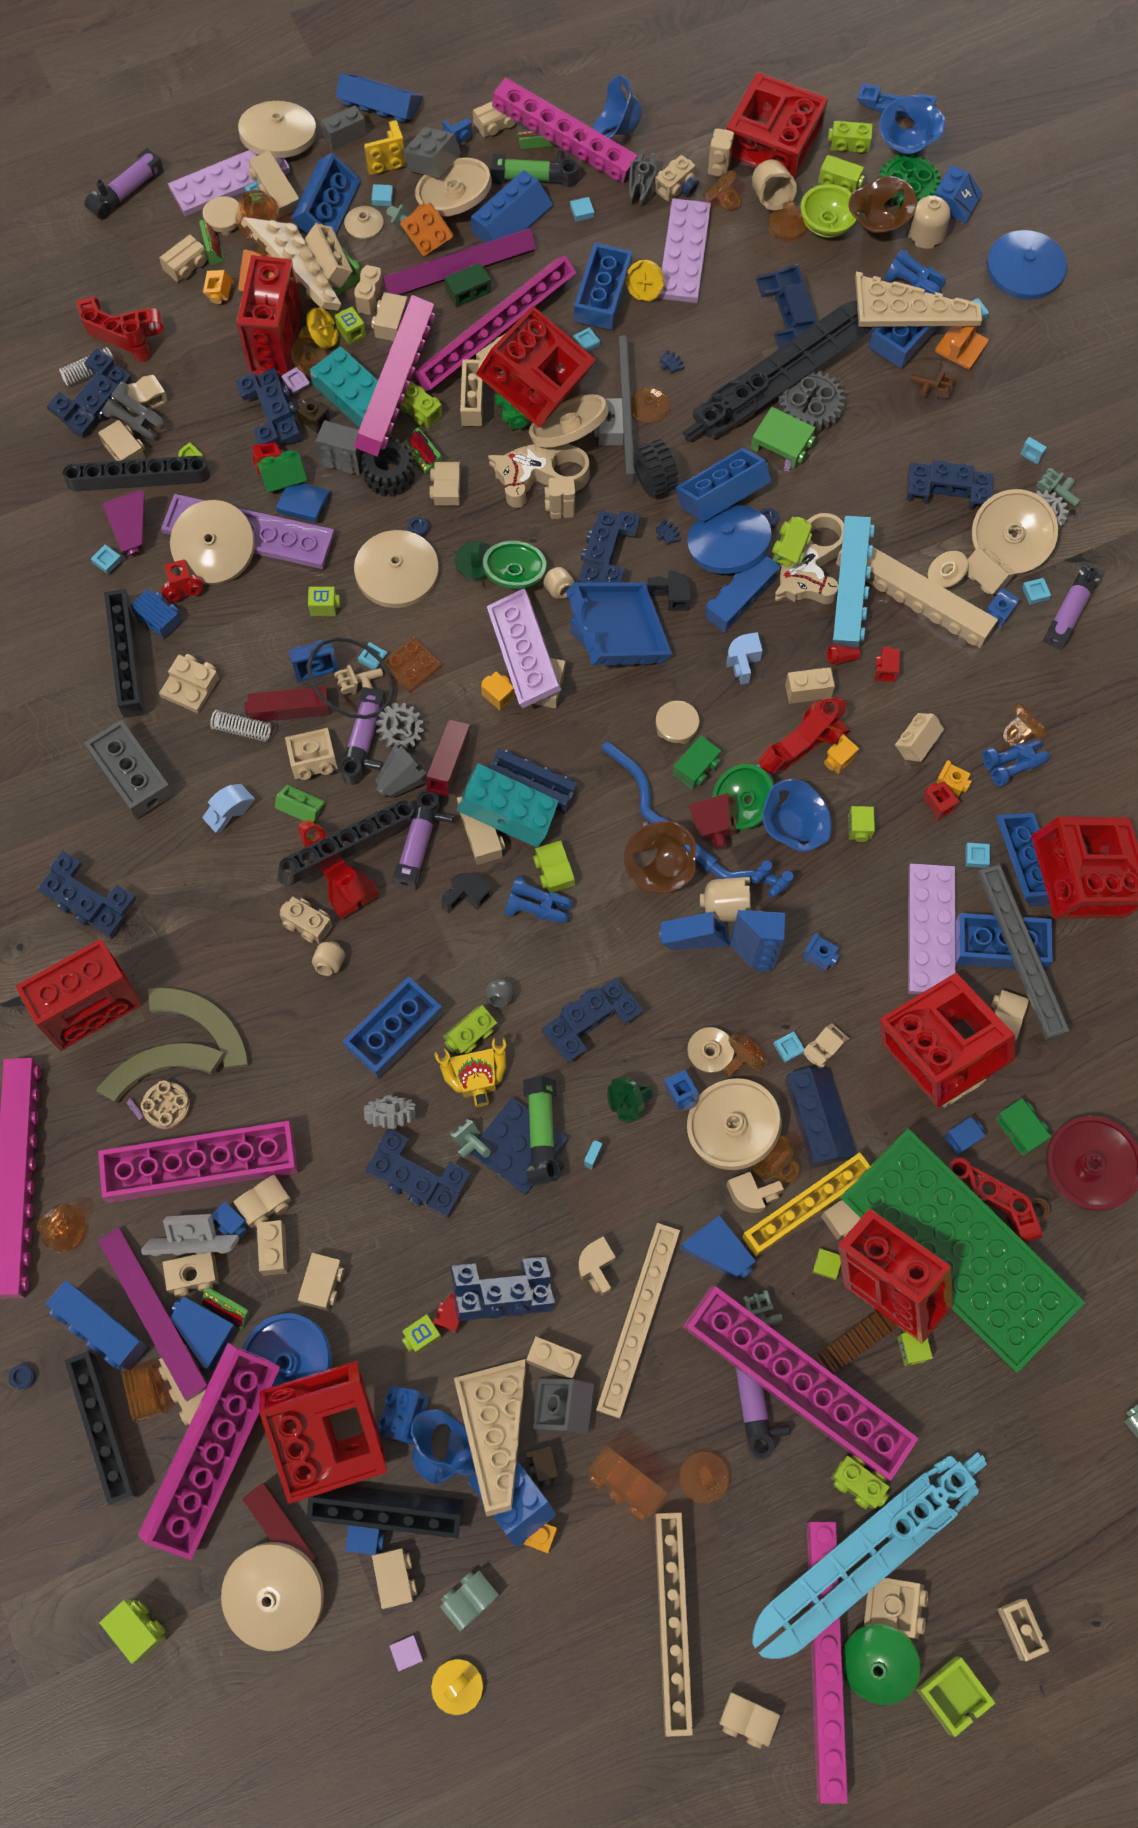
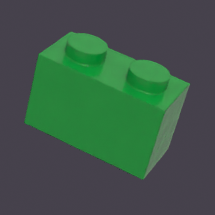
M285 451L281 456L275 458L266 457L257 463L267 493L307 481L297 451Z
M700 736L673 766L672 775L691 790H694L697 785L701 786L706 781L707 774L711 769L714 771L720 765L721 750Z
M1022 1098L1000 1112L995 1118L1023 1157L1051 1137L1046 1124L1038 1120L1033 1107L1028 1102L1025 1103Z

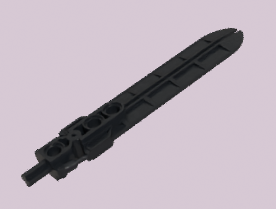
M857 300L840 306L737 379L729 381L711 394V398L693 409L692 416L696 423L682 432L685 439L692 441L702 433L708 438L716 439L719 435L727 432L728 428L742 424L761 407L866 335L873 327H859ZM731 419L733 421L725 425V420Z

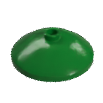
M505 541L495 544L487 550L483 558V570L491 581L502 587L522 589L538 583L543 578L546 572V559L542 552L531 544L521 541Z
M740 764L728 769L719 778L714 787L712 798L726 793L734 797L736 801V829L746 830L763 822L764 804L768 792L774 786V783L768 773L760 767L752 764ZM752 797V801L747 803V800Z
M874 1623L857 1629L847 1640L842 1653V1669L847 1683L858 1696L868 1702L878 1705L896 1704L906 1699L918 1683L921 1665L917 1649L905 1633L893 1626ZM880 1666L884 1672L879 1674L875 1671L874 1667Z

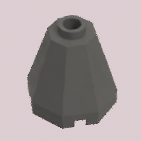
M400 742L391 749L375 780L378 785L376 789L383 797L388 795L393 798L426 783L428 770L413 754L408 753V749Z

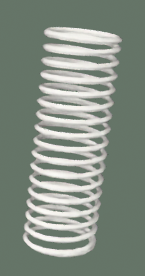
M108 347L106 350L103 349L104 353L113 358ZM85 357V359L82 358V360H79V362H73V364H70V366L67 365V367L65 366L64 368H59V371L67 386L69 385V383L67 381L65 374L67 375L70 383L72 384L68 372L74 383L75 380L71 374V371L75 376L77 382L78 379L74 373V370L77 373L80 380L81 378L78 374L77 369L79 370L82 378L84 379V376L79 366L81 367L85 377L87 378V375L82 367V364L88 376H90L87 368L84 365V362L87 359V357Z
M215 710L211 717L210 725L212 729L252 739L255 738V740L258 739L263 742H267L270 737L271 723H263V721L260 722V720L257 721L256 719L250 720V718L247 719L236 714L230 715V713L220 712V710ZM217 711L216 716H215V720H214V727H213V725H212L213 716H214L215 712ZM223 713L222 719H221V724H220V726H219L220 717H221V714ZM226 714L225 722H224V725H223V727H222L224 715ZM228 715H229V720H228V724H227V727H226V721H227V717H228ZM231 716H232V722H231V726H230V728H229V723H230V719H231ZM235 716H236L235 724H234V727H233V729H232L233 721H234V718H235ZM238 717H239V722H238V726H237V729H236V723H237V719H238ZM242 719L241 728L239 730L240 721ZM246 719V721H245V726H244V729H243V732H242L243 723H244V720ZM252 721L251 730L249 732L250 723ZM268 725H269L268 732H267V735H266V737H265V733H266L267 727H268Z

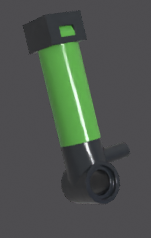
M562 150L557 152L556 162L506 159V154H492V183L505 184V180H513L525 170L539 180V182H556L564 187H573L578 183V163L571 158L564 159L565 153Z
M541 1075L523 1080L524 1096L529 1098L531 1163L528 1164L526 1173L529 1182L533 1186L557 1181L560 1176V1170L564 1168L562 1161L554 1159L552 1097L557 1096L556 1080Z

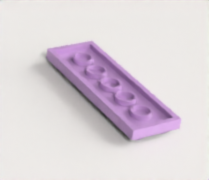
M248 150L168 183L169 189L184 216L204 209V206L213 198L220 196L234 197L246 192L245 186L256 182V180L253 181L248 173L249 160L258 156V154ZM274 158L284 175L291 173L290 167L284 158Z
M672 198L662 266L665 285L658 299L697 303L711 203Z
M523 588L488 605L487 609L519 705L525 708L561 691L526 589Z
M909 865L908 994H921L955 973V866Z

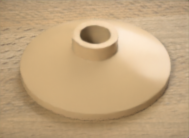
M360 206L352 209L346 215L344 223L347 232L351 236L358 239H369L380 233L384 221L377 209L370 206Z
M948 551L939 555L929 567L928 579L943 588L955 585L965 576L968 570L966 556L959 551Z
M707 1027L700 1029L690 1038L688 1056L692 1064L701 1071L708 1073L719 1072L725 1069L733 1059V1042L724 1031L718 1028ZM712 1049L714 1051V1055H707L706 1050Z

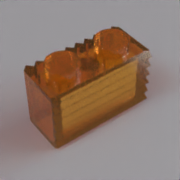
M148 1363L122 1371L132 1421L137 1423L165 1414L164 1407L168 1406L165 1392L161 1393L159 1383L162 1382V1376L159 1369L155 1368V1365Z

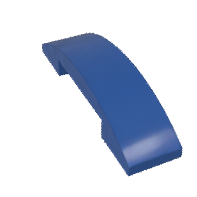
M862 83L857 101L875 111L883 113L892 101L903 96L881 93V86ZM918 93L917 96H921L933 106L935 105L936 96ZM898 107L895 112V116L910 117L902 107Z

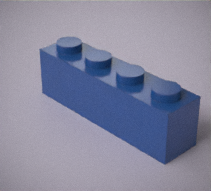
M765 556L753 567L737 572L733 577V581L729 585L725 584L722 587L717 598H712L707 603L705 618L725 633L778 578L781 566L772 561L768 556Z

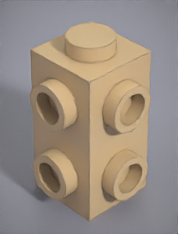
M680 155L676 160H672L663 171H659L656 174L654 191L669 202L674 196L676 197L680 194L681 188L691 176L695 177L696 165L691 160Z
M918 713L905 732L902 733L895 746L905 760L921 762L933 744L938 740L944 728L934 714Z
M292 896L290 901H286L280 909L282 925L292 932L297 930L302 933L301 936L310 943H313V941L318 944L322 943L333 927L330 916L321 909L316 911L311 908L309 902L302 898L298 900Z

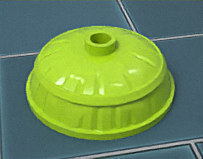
M832 184L819 185L810 189L803 196L800 206L801 215L806 226L813 233L822 237H837L846 233L857 221V218L849 211L848 206L852 193L841 186Z

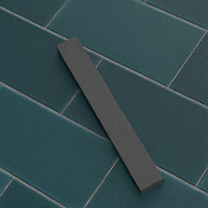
M619 336L618 351L623 408L625 486H631L634 484L628 345L627 337Z
M1000 864L979 870L977 873L1045 1039L1048 1040L1068 1034L1069 1028Z

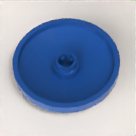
M1020 230L1003 235L993 244L987 258V272L994 285L1005 294L1024 300L1040 299L1055 292L1063 282L1067 270L1066 256L1061 247L1050 237L1035 231Z
M731 505L730 508L719 512L710 520L702 522L697 519L690 528L687 543L690 556L698 566L713 573L731 574L747 570L759 563L771 547L772 533L770 524L762 513L751 507Z
M278 1314L264 1320L250 1333L242 1349L266 1358L280 1366L271 1387L332 1368V1351L326 1334L314 1321L297 1314Z

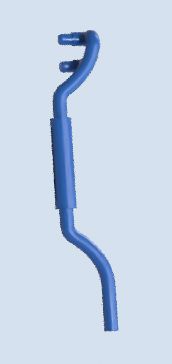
M606 741L601 749L627 769L637 781L640 791L639 808L641 815L650 823L669 821L666 817L657 815L650 808V787L643 770L612 743ZM695 841V863L707 873L712 872L719 879L750 877V881L755 884L762 882L773 886L768 893L772 898L788 888L792 882L793 874L790 871L783 872L781 877L771 874L772 863L770 861H763L757 870L729 872L718 864L719 860ZM684 845L683 847L689 854L690 846Z

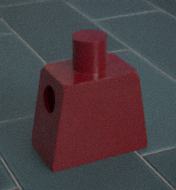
M726 793L690 804L689 809L700 837L706 841L713 840L715 850L726 848V836L736 833L735 798Z

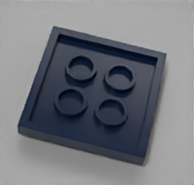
M511 1097L479 1138L491 1151L490 1155L484 1158L475 1149L470 1155L525 1196L533 1186L529 1182L526 1173L527 1166L531 1163L529 1109ZM553 1127L555 1158L568 1141V1138Z

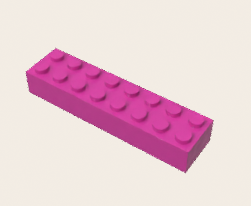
M290 1121L98 1151L102 1198L107 1203L265 1179L272 1175L278 1177L298 1173L294 1133Z
M230 1343L227 1344L138 1533V1536L145 1544L189 1560L192 1559L259 1414L260 1391L271 1388L280 1366Z

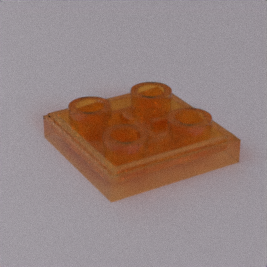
M413 636L383 660L391 675L409 693H412L442 668V664Z

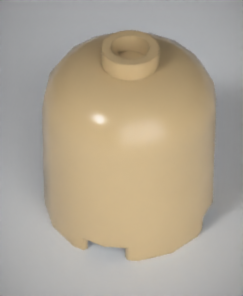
M766 160L754 170L752 185L760 202L767 209H783L785 204L794 199L797 192V184L782 163L777 160Z
M927 196L917 202L916 211L910 219L907 228L908 238L911 237L915 241L916 246L932 249L934 245L943 243L950 220V207L947 202L938 196Z
M750 877L710 881L705 887L704 894H700V907H705L706 913L713 912L722 922H735L738 910L751 911L750 886H746V884H750Z

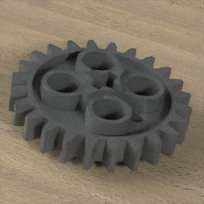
M821 370L817 374H814V371L781 393L778 402L780 404V411L813 427L817 426L819 430H821L823 424L828 428L830 422L836 423V417H841V411L844 410L845 403L844 389H840L841 383L835 384L836 378L829 379V373L822 376Z

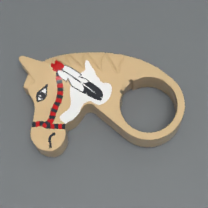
M533 444L515 449L505 455L488 456L490 460L489 465L495 469L496 479H499L505 486L506 501L508 505L514 508H520L525 505L527 501L526 492L531 489L534 482H540L548 486L549 478L559 477L562 479V477H566L557 474L554 471L555 466L566 462H574L583 467L580 473L572 476L575 492L584 488L590 478L587 454L582 449L570 444L555 447H539Z
M820 513L807 520V523L812 525L809 533L818 528H829L834 530L840 539L831 546L813 545L810 539L809 543L804 545L802 549L804 556L800 564H796L792 569L781 565L780 586L776 591V601L786 597L794 602L807 598L822 604H831L836 600L838 582L834 578L825 577L820 567L837 557L842 549L844 523L833 514Z

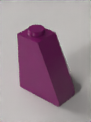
M142 489L102 503L123 555L126 553L128 556L140 552L139 549L143 548L145 496Z

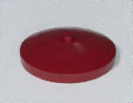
M1084 1116L1073 1119L1063 1125L1049 1142L1046 1151L1048 1177L1055 1190L1067 1202L1078 1208L1096 1212L1117 1208L1128 1201L1138 1189V1144L1125 1128L1110 1119L1098 1116Z

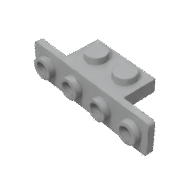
M211 1214L166 1216L163 1224L167 1238L149 1239L141 1249L142 1255L151 1254L152 1256L162 1254L182 1255L184 1253L205 1254L207 1252L227 1253L234 1248L239 1241L238 1235L216 1236Z

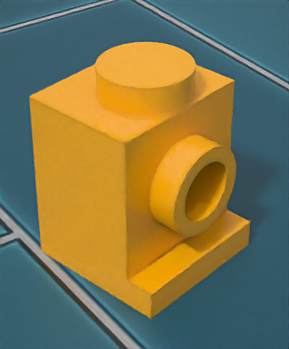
M225 270L207 271L203 293L212 303L221 304L222 300H228L230 288L234 284V280Z
M842 735L838 745L834 744L827 751L828 757L824 764L828 769L834 770L839 774L856 758L859 748L845 735Z
M947 760L936 784L938 785L944 781L958 798L961 791L966 793L972 781L968 780L971 773L952 765Z
M545 1524L526 1539L524 1545L548 1554L557 1528Z

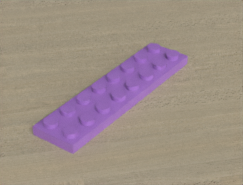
M174 494L161 528L162 532L171 535L173 526L179 516L192 505L204 500ZM238 508L246 516L253 528L255 535L254 554L323 569L335 535L334 529Z

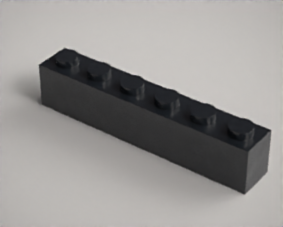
M126 589L104 592L118 708L123 718L145 714L133 614L130 607L131 601Z
M86 1351L64 1360L108 1506L116 1507L138 1498L139 1495L95 1354Z
M343 1486L309 1497L307 1520L458 1538L462 1523L464 1500Z

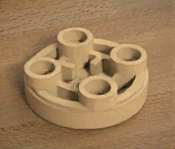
M220 196L211 199L204 206L203 217L204 221L214 231L220 232L222 235H229L242 222L243 212L238 201L231 197Z
M684 701L668 702L657 712V734L667 741L686 744L698 731L699 715L692 705Z
M162 1080L146 1092L141 1102V1109L144 1117L151 1125L160 1129H171L180 1125L188 1116L190 1099L180 1085Z

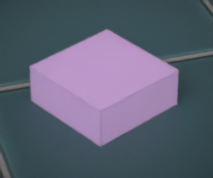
M299 366L281 376V380L287 386L292 396L310 385Z
M414 1635L390 1645L398 1672L423 1661Z

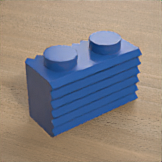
M146 589L130 605L133 614L162 639L181 623L180 611L173 604L168 606L163 596L158 592L153 593Z

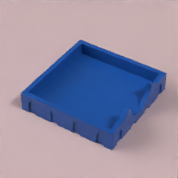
M645 582L573 583L567 590L566 594L570 600L580 633L583 636L587 653L591 658L592 666L664 664L672 655Z

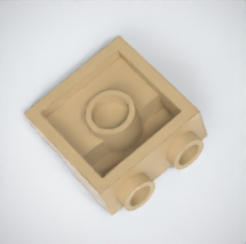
M186 654L185 657L178 655L168 671L170 676L159 694L161 698L199 714L219 680L216 668L207 662L204 665L197 663V660L189 654Z
M328 728L285 737L294 779L306 780L311 775L319 773L328 775L333 770L338 769Z
M884 1578L867 1594L864 1626L874 1623L887 1624L899 1629L909 1638L919 1639V1634H924L925 1618L921 1617L922 1607H926L928 1603V1591H925L924 1585L919 1583Z

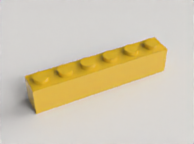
M858 1153L743 1234L742 1240L755 1258L838 1201L839 1197L870 1165L862 1154Z

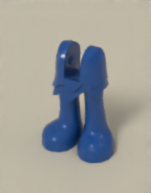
M904 249L899 251L884 278L885 281L891 283L899 277L910 282V286H915L921 281L938 293H940V288L946 282L943 275L931 266L928 268L924 267Z
M1041 739L1017 743L1010 746L1009 751L999 754L994 748L984 749L982 753L984 766L987 771L992 770L990 774L991 780L999 787L1006 785L1009 782V778L1024 770L1030 771L1043 765L1049 760L1050 755L1047 751L1035 753V751L1043 746ZM1012 760L1017 761V763L1012 764V765L1007 766V767H1002V766H1001V765H1003V764H1005V763H1007V762H1010V761H1012Z
M516 876L504 915L512 917L517 911H525L535 914V918L567 923L569 915L554 909L558 907L571 910L573 902L569 898L553 891L548 893L527 884L521 876ZM519 896H527L542 901V903L539 905Z

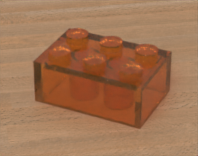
M607 1445L587 1471V1474L590 1475L588 1480L599 1489L604 1486L610 1491L608 1496L619 1505L622 1502L631 1508L629 1513L639 1521H642L643 1518L648 1521L668 1494Z

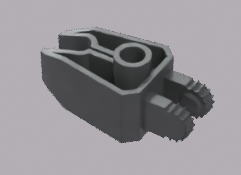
M639 150L638 158L631 162L628 185L630 204H632L633 196L638 193V190L641 195L639 206H642L646 201L657 174V167L654 164L656 153L651 152L649 162L642 161L644 150Z

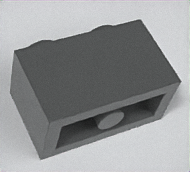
M356 106L321 120L324 138L332 150L366 136L365 120Z

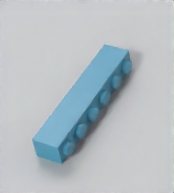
M845 516L833 644L859 647V642L864 641L865 628H861V620H866L867 607H863V599H868L869 586H865V579H870L871 566H867V558H872L873 545H869V538L874 537V525H870L871 517Z

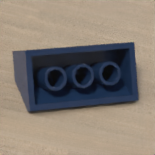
M807 1068L788 1073L785 1083L811 1168L814 1169L846 1161L857 1155L830 1068Z

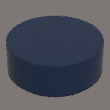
M691 176L683 184L681 192L686 197L691 196L698 188L699 180Z
M772 508L762 509L760 513L766 517L771 529L775 528L778 524V513Z
M422 517L412 518L408 522V531L424 538L429 532L427 520Z
M16 1365L9 1373V1383L15 1389L26 1390L33 1385L35 1372L28 1365Z

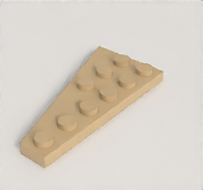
M243 217L241 225L244 228L249 227L253 231L252 236L267 246L265 250L272 257L292 259L296 282L303 284L307 288L306 293L321 309L339 310L341 306L339 299L296 225L292 223H279L273 220L266 221Z
M856 271L855 284L859 327L981 325L982 317L979 303L955 298L954 300L945 298L941 293L936 292L935 295L924 292L925 289L895 281L892 283L880 281V277L874 276L869 278L863 276V273Z
M526 1359L454 1378L486 1517L512 1510Z

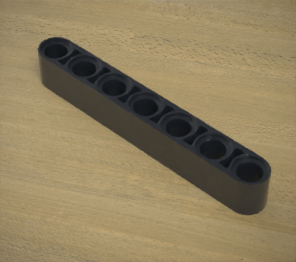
M197 455L69 464L62 471L68 488L76 492L203 483L210 476L206 460L202 456Z
M406 800L399 801L283 858L278 868L277 878L279 882L286 886L293 885L410 826L414 815L413 804ZM343 841H348L351 844H345ZM327 850V851H330L331 853L328 854V853H325V852H323V851ZM304 860H310L313 863H306ZM284 870H291L292 873H287Z

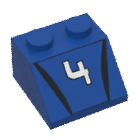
M951 165L935 191L934 196L941 197L947 202L950 207V217L967 223L983 193L968 171Z

